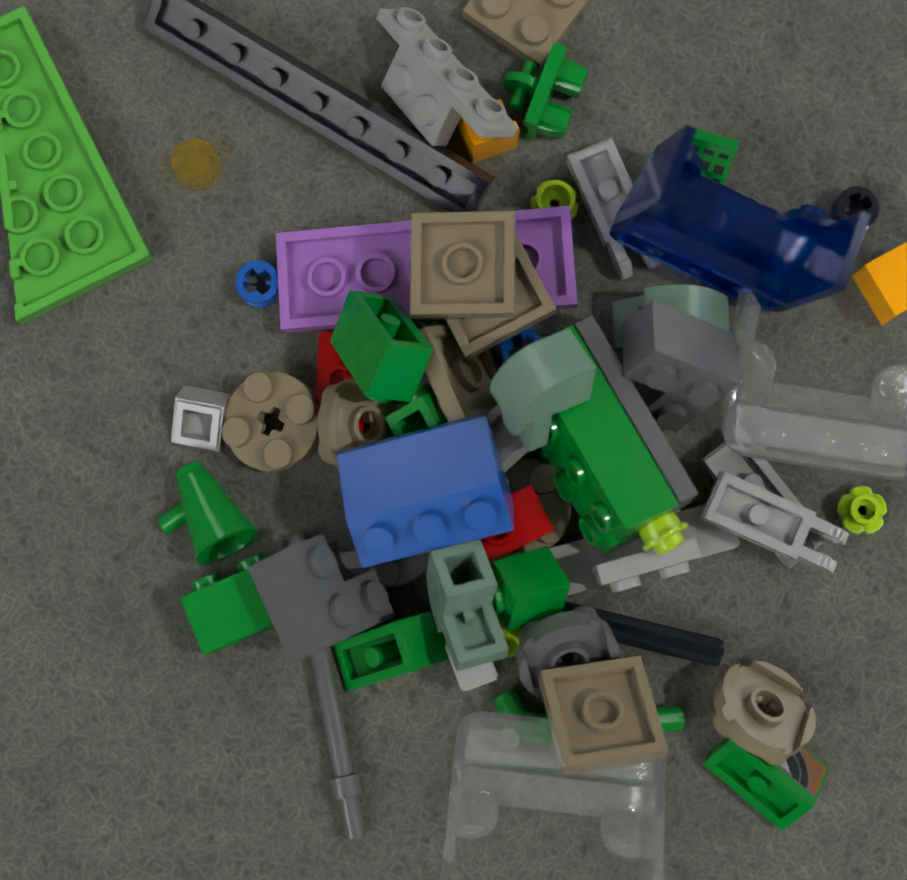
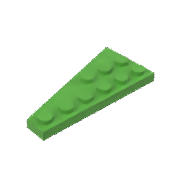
M25 6L0 17V193L4 227L8 231L11 255L9 268L10 277L14 280L16 304H14L16 322L20 325L153 260Z

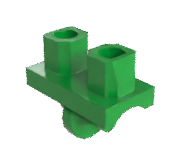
M553 42L539 80L535 78L538 65L531 61H525L521 72L509 71L505 74L502 85L508 92L512 93L509 107L522 111L526 99L531 100L523 122L525 127L521 135L522 138L535 142L537 134H541L547 137L564 139L573 110L550 102L552 94L555 90L579 98L588 72V68L565 58L566 46Z

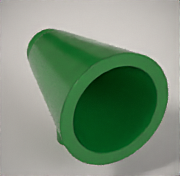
M201 462L190 463L177 471L175 477L178 481L177 488L181 503L158 517L157 520L161 529L167 534L172 533L185 523L187 524L197 564L210 565L223 561L247 548L256 540L259 534L258 530L210 471L204 468Z

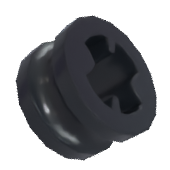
M849 187L832 204L831 217L833 223L844 233H862L879 216L880 205L878 198L865 187ZM850 200H855V206L862 203L866 209L860 216V221H855L856 215L849 218L845 214L844 210L849 206Z

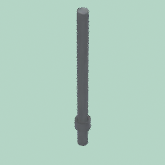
M308 535L288 538L289 546L307 540ZM327 647L310 656L334 778L329 779L333 800L338 799L345 838L346 840L366 836L358 796L363 793L359 773H354L330 648Z

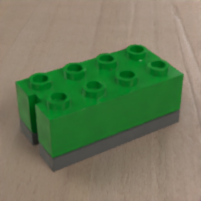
M590 316L574 324V326L571 325L561 330L570 329L597 367L590 400L553 414L547 445L534 451L540 458H546L550 466L553 467L556 473L554 475L556 489L564 501L572 502L581 518L579 519V527L586 541L593 547L597 546L601 555L605 556L639 538L638 531L657 518L672 511L677 515L681 511L680 508L686 506L699 493L631 379L623 376L622 364L594 317Z

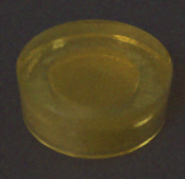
M198 138L186 140L175 149L172 155L171 165L173 172L179 182L189 189H207L220 178L222 173L221 158L216 148L206 140Z

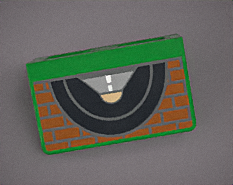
M726 737L711 749L703 762L704 766L781 831L785 830L814 807L828 774L827 766L804 747L797 754L788 757L782 764L772 765L763 758L746 751L732 739Z

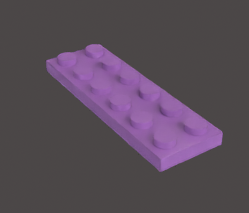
M570 206L515 211L516 235L556 310L578 308ZM411 221L276 233L280 328L284 333L335 329L349 290L392 295L413 322L445 319H413L410 315Z

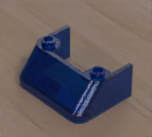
M687 124L655 147L619 208L609 232L610 236L618 243L747 304L766 311L783 312L845 291L871 214L862 210L839 221H834L828 218L829 214L824 209L808 204L801 205L799 209H791L781 213L702 175L701 171L704 161L697 155V149L691 145L697 129Z

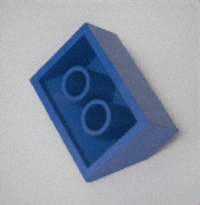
M487 412L337 452L346 522L362 568L514 530V503Z

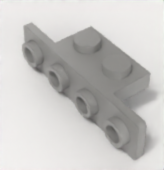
M402 7L400 10H379L376 19L399 44V48L381 87L431 146H446L461 117L476 135L481 138L513 137L518 127L506 114L505 107L484 90L478 83V77L460 63L452 54L450 45L436 36L426 24V19L421 13L408 7Z
M704 505L680 511L677 514L681 523L687 522L689 525L685 531L681 532L686 542L658 557L654 549L648 552L643 550L642 547L645 543L641 537L605 556L601 555L597 546H591L585 538L549 549L571 583L569 596L610 584L612 593L642 585L639 575L656 570L659 571L661 579L691 571L688 561L737 548L740 545L738 536L699 519Z

